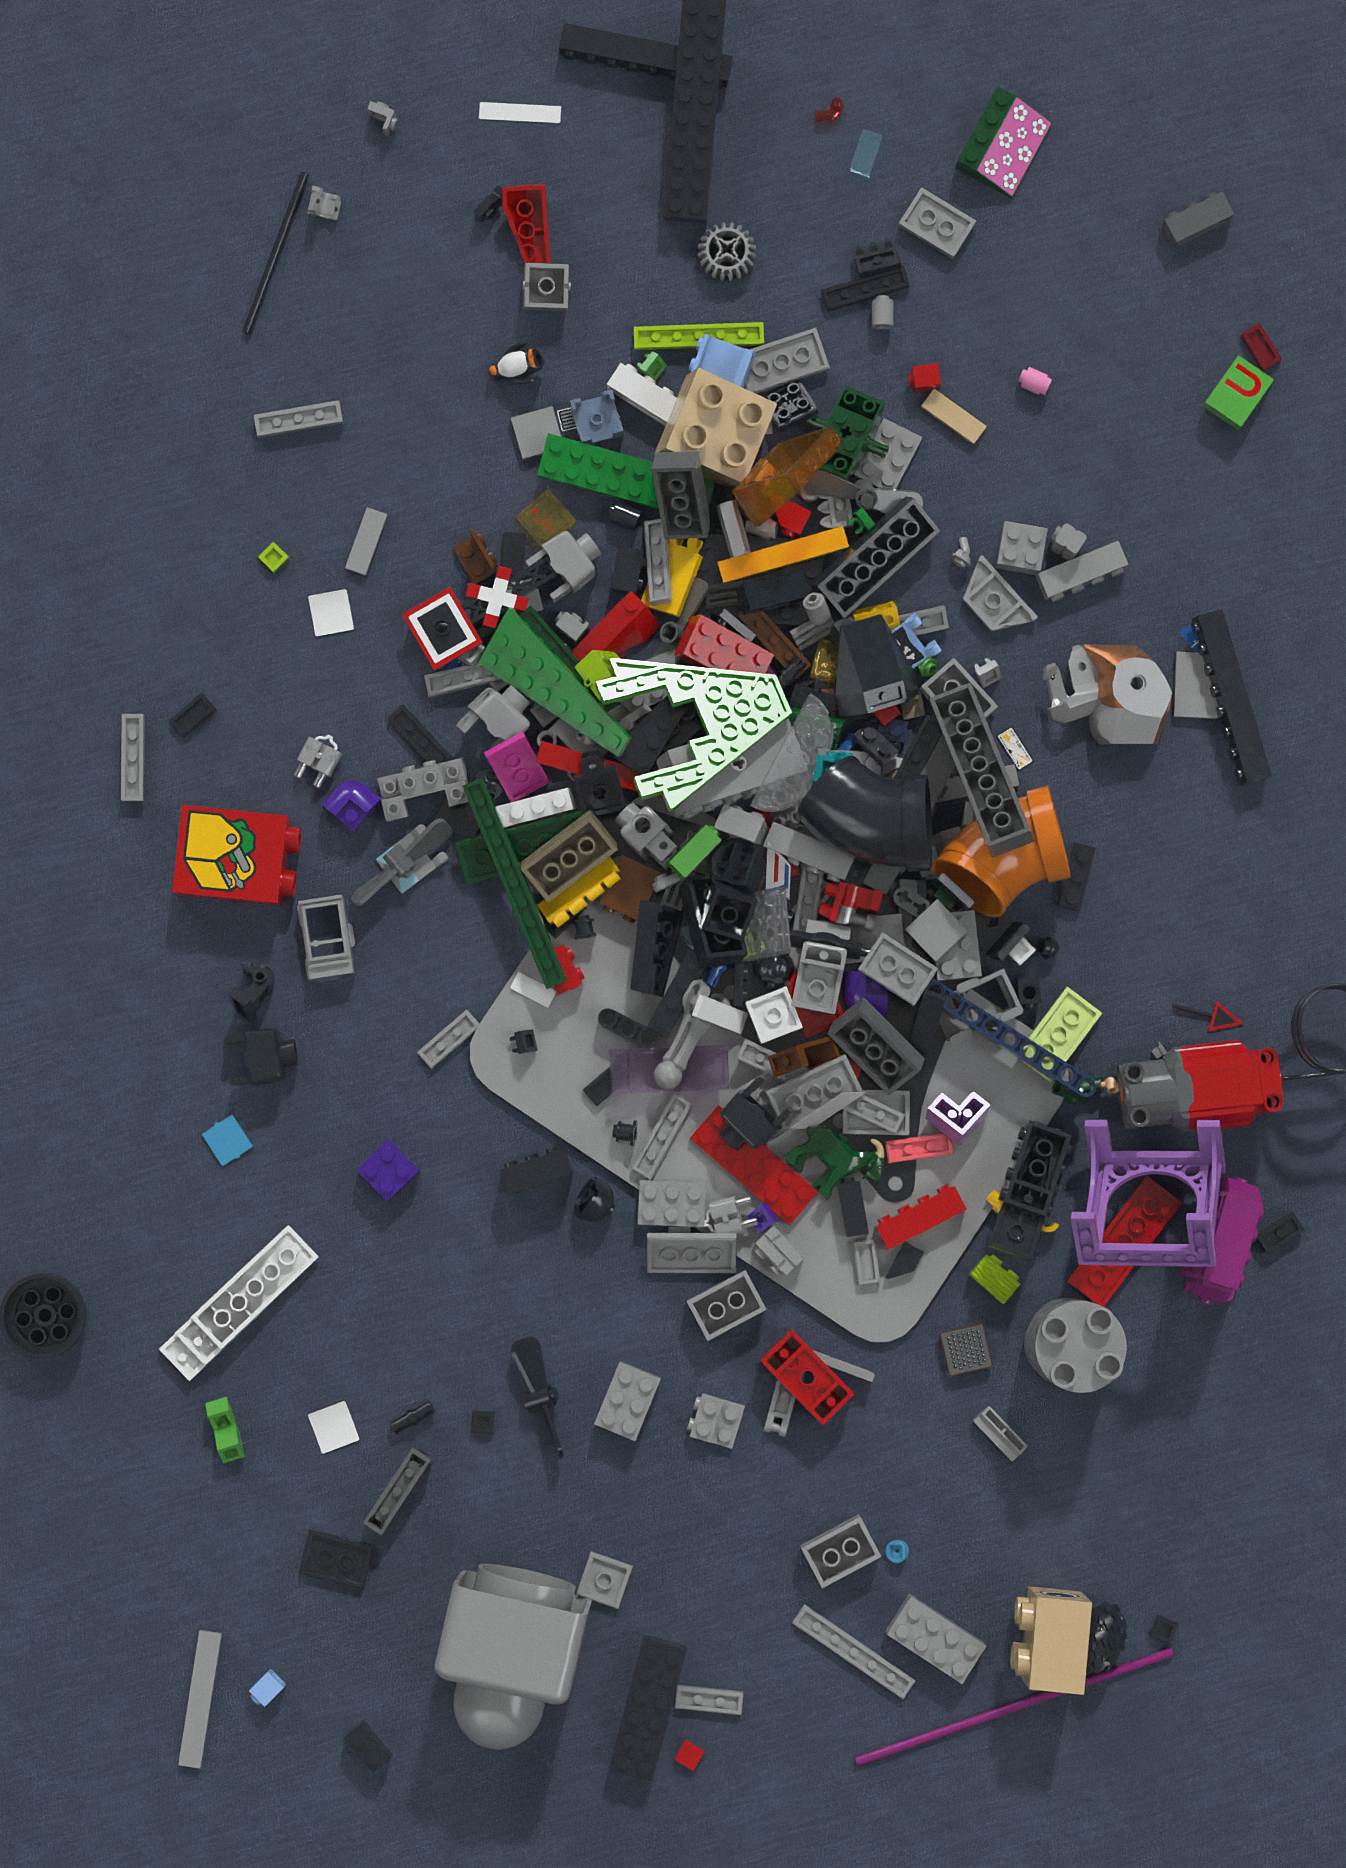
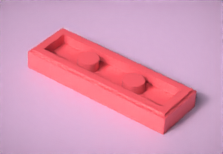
M944 1133L884 1142L887 1163L954 1154L952 1140Z

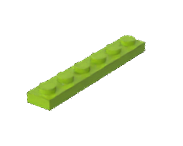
M763 322L634 327V349L696 348L700 337L703 338L704 334L735 346L764 345Z

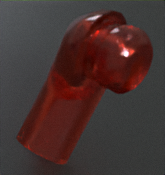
M836 97L832 99V104L827 110L815 111L816 122L836 120L844 109L843 100Z

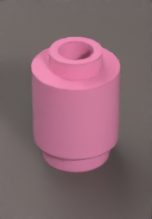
M1029 367L1028 370L1023 369L1018 381L1022 383L1020 387L1038 395L1040 393L1045 395L1052 379L1048 378L1047 374Z

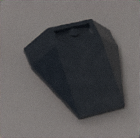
M881 614L840 626L834 699L838 716L868 714L907 702L919 693L915 671Z

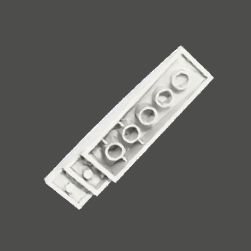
M288 1225L194 1313L159 1350L191 1381L318 1258V1255Z

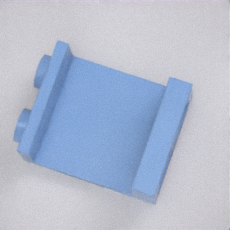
M704 334L703 338L700 337L696 350L699 351L696 359L693 358L691 360L689 371L692 372L699 367L744 388L756 353Z

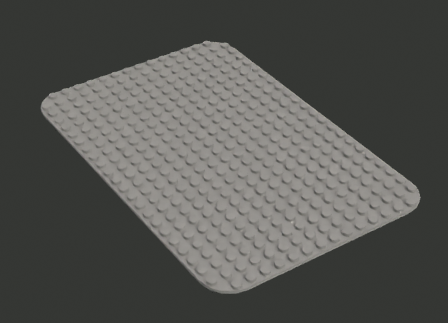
M638 797L632 801V803L644 807L647 806L653 810L676 817L674 811H668L664 798L651 797L641 800ZM704 811L698 812L696 816L685 819L684 816L679 817L680 819L699 825H707L708 827L710 825L714 827L717 821ZM617 856L613 859L616 865L618 864V861L621 856ZM605 883L602 885L605 890L607 886ZM603 893L592 902L586 897L584 900L588 904L586 906L587 909L580 916L589 915L590 919H594L592 923L594 933L597 935L596 937L575 940L576 928L573 923L556 939L549 933L554 948L563 944L566 949L571 948L575 956L572 963L575 969L580 967L585 978L581 980L583 986L561 996L556 992L549 1008L514 991L510 987L518 972L545 985L529 950L476 1028L470 1043V1062L476 1077L495 1094L638 1190L640 1180L649 1179L631 1170L673 1092L682 1096L693 1104L650 1181L706 1183L704 1221L706 1220L708 1210H710V1202L736 1196L737 1200L750 1196L752 1204L739 1207L743 1221L749 1220L747 1216L764 1203L694 1143L690 1137L718 1105L724 1109L737 1094V1088L759 1076L763 1071L736 1059L745 1040L741 1034L718 1025H711L696 1044L686 1069L682 1071V1079L679 1085L673 1089H663L658 1086L654 1079V1071L663 1062L662 1058L668 1052L677 1036L684 1008L667 1038L655 1032L657 1043L651 1049L642 1048L600 1025L598 1021L599 1013L603 1009L610 1008L647 1027L663 997L630 989L638 922L635 921L632 924L622 919L623 915L616 911L613 915L602 910L603 905L599 902ZM674 956L664 995L681 966ZM728 985L724 989V995L729 999H733L734 985ZM972 989L966 994L970 1002L991 1015L1003 1011ZM968 1010L966 1013V1017L969 1021L974 1022V1020H972V1014L970 1010ZM605 1013L602 1016V1022L606 1025L612 1024L614 1022V1015L612 1013ZM1015 1018L1002 1021L1027 1038L1033 1032L1032 1029ZM625 1023L622 1025L621 1031L626 1035H630L634 1031V1026L631 1023ZM533 1029L538 1051L524 1054L512 1052V1049L517 1048L516 1040L510 1041L509 1039L515 1036L514 1032ZM973 1031L972 1037L957 1044L948 1042L946 1038L922 1105L918 1137L943 1133L925 1119L928 1107L941 1093L958 1106L972 1092H975L990 1104L987 1117L960 1146L952 1140L954 1154L916 1159L914 1190L911 1196L900 1202H890L882 1198L866 1178L862 1179L863 1175L860 1171L844 1177L843 1179L854 1177L855 1181H860L869 1230L868 1234L846 1237L837 1184L832 1189V1195L828 1200L818 1192L790 1225L772 1211L778 1219V1222L772 1226L804 1257L786 1276L782 1273L778 1276L769 1267L772 1264L766 1257L762 1260L754 1251L757 1248L754 1243L769 1229L764 1233L758 1234L754 1226L745 1228L744 1234L736 1235V1256L858 1337L870 1342H889L904 1336L917 1323L993 1206L986 1200L987 1196L994 1189L1000 1194L1002 1187L1004 1188L1007 1180L1004 1178L1008 1167L1012 1168L1014 1160L1011 1159L1014 1148L1019 1147L1021 1140L1017 1139L1021 1127L1025 1128L1029 1120L1038 1121L1047 1126L1064 1098L1052 1093V1086L1055 1081L1049 1082L1008 1051L995 1043L986 1042L984 1037L978 1032ZM644 1033L641 1036V1041L645 1045L651 1044L654 1040L651 1033ZM1006 1034L1004 1042L1012 1046L1015 1043V1038L1012 1034ZM616 1061L630 1079L600 1105L596 1106L583 1089ZM1063 1069L1060 1075L1062 1080L1067 1082L1069 1081L1068 1070ZM837 1114L833 1118V1124L837 1128H842L843 1114ZM634 1120L638 1121L637 1140L634 1147L630 1146L628 1141H620L618 1143L616 1138L612 1137L614 1124L617 1125L618 1121H622L624 1124H633ZM807 1128L794 1131L772 1146H769L768 1142L764 1144L811 1186L827 1170V1166L817 1156H812L804 1162V1169L800 1173L784 1157L794 1147L808 1141ZM893 1176L890 1178L888 1185L893 1191H898L902 1188L903 1181L900 1177ZM946 1184L949 1187L955 1186L967 1210L905 1241L924 1251L913 1272L890 1279L885 1278L903 1243L887 1250L875 1228L879 1224L877 1220L888 1214L890 1217L899 1214L897 1209L907 1204L912 1207L918 1204L917 1199L927 1194L930 1197L938 1194L936 1189ZM710 1213V1220L706 1224H710L715 1230L714 1219H712ZM695 1227L702 1233H712L709 1227ZM875 1239L880 1283L858 1286L853 1241Z

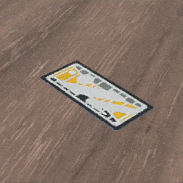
M1012 726L996 735L1011 761L1015 764L1018 772L1035 762Z

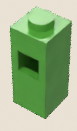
M702 825L666 864L681 879L686 878L721 841L718 837L719 832L711 825L709 827Z

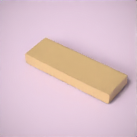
M933 389L921 406L922 409L972 445L975 444L987 427L936 389Z

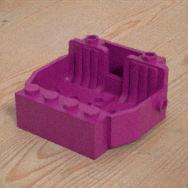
M1221 1177L1214 1237L1216 1266H1183L1180 1274L1187 1277L1184 1292L1199 1296L1198 1301L1210 1305L1212 1301L1219 1303L1231 1301L1235 1290L1242 1286L1245 1278L1243 1269L1245 1264L1248 1265L1251 1258V1252L1249 1251L1251 1242H1255L1258 1234L1256 1225L1261 1221L1264 1214L1263 1203L1261 1202L1262 1197L1257 1186L1247 1184V1180L1241 1178Z

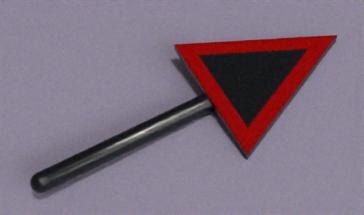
M1217 1000L1213 1013L1172 1004V1008L1210 1017L1211 1021L1208 1032L1243 1024Z

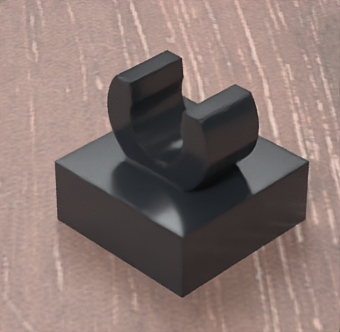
M533 1029L514 1032L515 1036L509 1038L510 1041L516 1040L517 1048L512 1049L514 1053L524 1054L538 1051Z

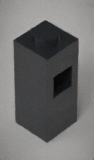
M854 1177L841 1179L842 1184H837L846 1237L868 1234L869 1230L860 1181H855Z

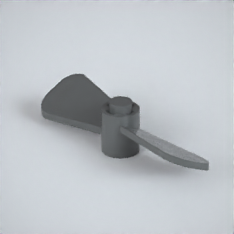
M818 470L811 473L805 483L807 491L811 494L855 499L858 507H862L865 510L875 508L887 514L905 496L914 498L923 508V499L919 492L914 490L874 488L872 483L866 479L858 480L853 484L831 473Z
M700 578L694 579L677 624L667 622L661 627L660 638L663 642L652 658L672 649H677L690 618L695 615L707 593L708 584L706 581ZM677 657L675 658V665H679L680 659Z
M436 819L405 850L399 844L387 852L383 859L389 866L352 894L351 899L356 906L364 904L395 874L399 879L410 877L415 872L414 867L416 864L414 861L451 837L453 830L444 819Z

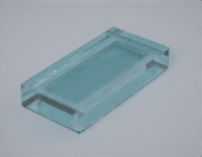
M865 129L862 130L849 171L870 177L883 135Z

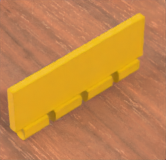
M609 856L551 901L543 900L537 906L551 925L555 923L559 928L570 919L568 911L573 915L577 914L588 905L584 900L586 897L592 902L605 892L602 887L604 883L610 888L621 879L617 874L620 872V869Z

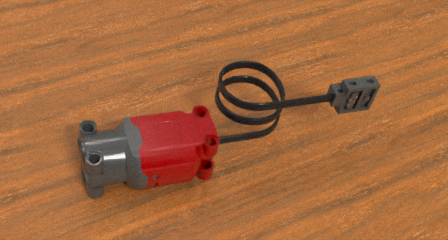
M1328 984L1309 991L1299 1000L1293 1011L1291 1034L1295 1048L1309 1066L1321 1073L1281 1077L1278 1055L1274 1049L1266 1047L1250 1050L1239 1040L1172 1047L1159 1060L1117 1065L1116 1078L1119 1088L1117 1098L1122 1112L1121 1121L1125 1128L1132 1129L1169 1124L1182 1134L1197 1133V1120H1220L1221 1130L1249 1127L1258 1113L1276 1112L1282 1108L1284 1102L1282 1081L1346 1073V1069L1331 1068L1315 1059L1305 1044L1301 1026L1304 1009L1315 994L1328 989L1346 991V984Z

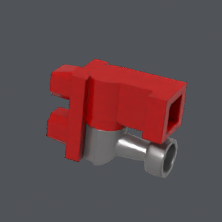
M840 882V884L827 883L824 894L835 897L833 905L822 902L819 915L828 918L832 923L843 926L849 924L864 926V931L872 933L877 916L869 914L866 918L856 914V910L860 908L878 914L884 895L883 892Z

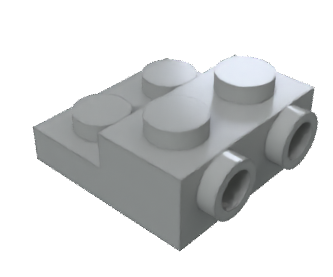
M702 1393L701 1397L697 1396L693 1409L697 1410L695 1419L690 1418L687 1431H690V1437L732 1449L745 1405Z

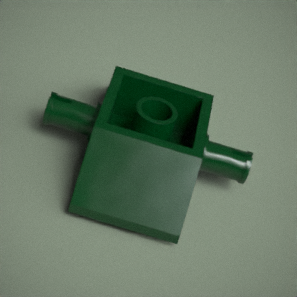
M845 386L828 420L817 415L806 420V426L822 432L807 463L847 480L860 467L867 451L884 459L886 457L884 453H888L889 445L873 439L879 429L885 402Z

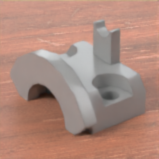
M312 186L307 214L337 221L341 196L323 192V188Z

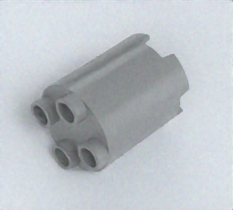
M1077 1298L1052 1300L1044 1304L1034 1315L1024 1336L1025 1352L1032 1368L1045 1380L1067 1391L1077 1393L1096 1391L1109 1384L1122 1373L1127 1351L1125 1333L1112 1312L1096 1303Z

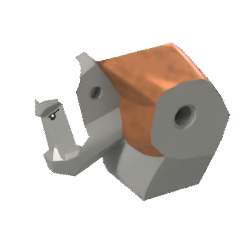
M1136 645L1072 646L1071 657L1068 661L1075 690L1072 696H1068L1065 693L1061 674L1056 663L1048 664L1043 668V680L1047 681L1051 707L1047 709L1051 721L1062 725L1089 715L1090 731L1099 745L1158 744L1170 710L1172 691L1157 664Z

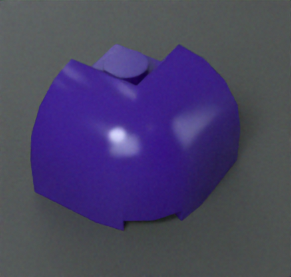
M349 780L338 785L321 805L355 832L367 816L371 817L381 805V800L383 799L365 784Z
M860 971L843 972L842 999L847 1010L864 997L886 1018L888 989Z

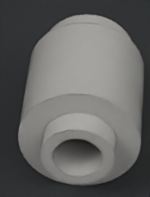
M812 593L806 596L803 605L810 621L816 625L826 623L829 619L830 611L824 596L821 593Z

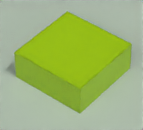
M272 542L258 558L275 573L289 559V556Z

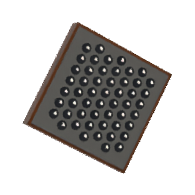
M983 1323L939 1333L949 1376L993 1367Z

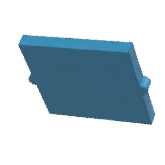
M233 1114L221 1122H215V1126L202 1134L222 1166L235 1158L239 1159L241 1154L253 1147Z

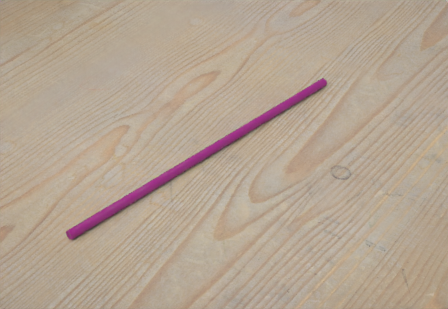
M1171 1648L1113 1667L1108 1671L1105 1670L1085 1678V1687L1173 1657V1651ZM1044 1691L855 1758L858 1766L1067 1693Z

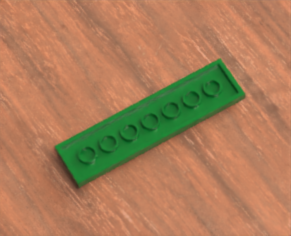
M548 433L537 477L659 510L652 473L653 462ZM703 477L709 507L715 481Z

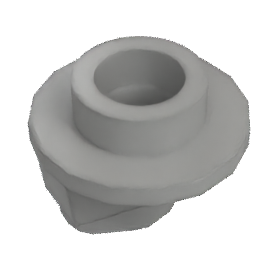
M962 537L959 539L961 549H958L951 556L954 559L953 563L964 568L965 566L970 567L971 558L969 557L968 539Z

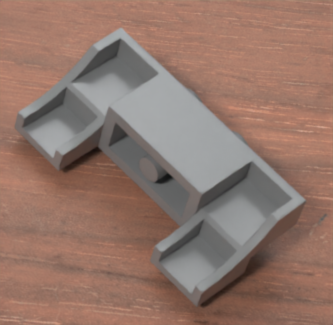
M463 757L436 764L435 760L424 762L423 767L415 769L414 765L403 767L400 773L377 778L383 799L381 803L386 822L408 817L405 799L445 790L449 807L469 802L462 787L468 784Z

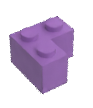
M972 1092L958 1106L941 1093L928 1107L925 1119L960 1146L987 1117L990 1104L975 1092Z

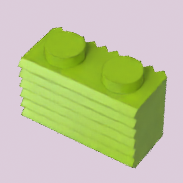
M986 1254L969 1275L1000 1303L1004 1304L1021 1285L1017 1281L1020 1277L1011 1269L1005 1271L1001 1267L1003 1262L992 1254L989 1257Z

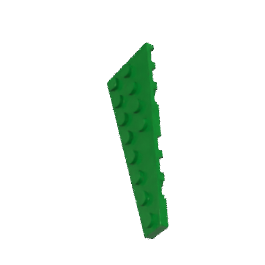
M508 608L478 663L617 757H620L632 737L603 709L602 704L593 698L589 693L590 691L583 687L571 670L544 644L541 637H538L531 630L530 625L521 619L516 610Z

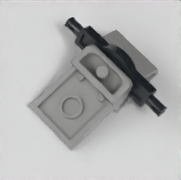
M808 919L805 932L792 930L790 934L777 931L776 940L789 942L790 947L802 949L791 1006L835 1014L846 958L859 960L860 956L866 957L871 950L862 947L860 942L849 940L851 927Z

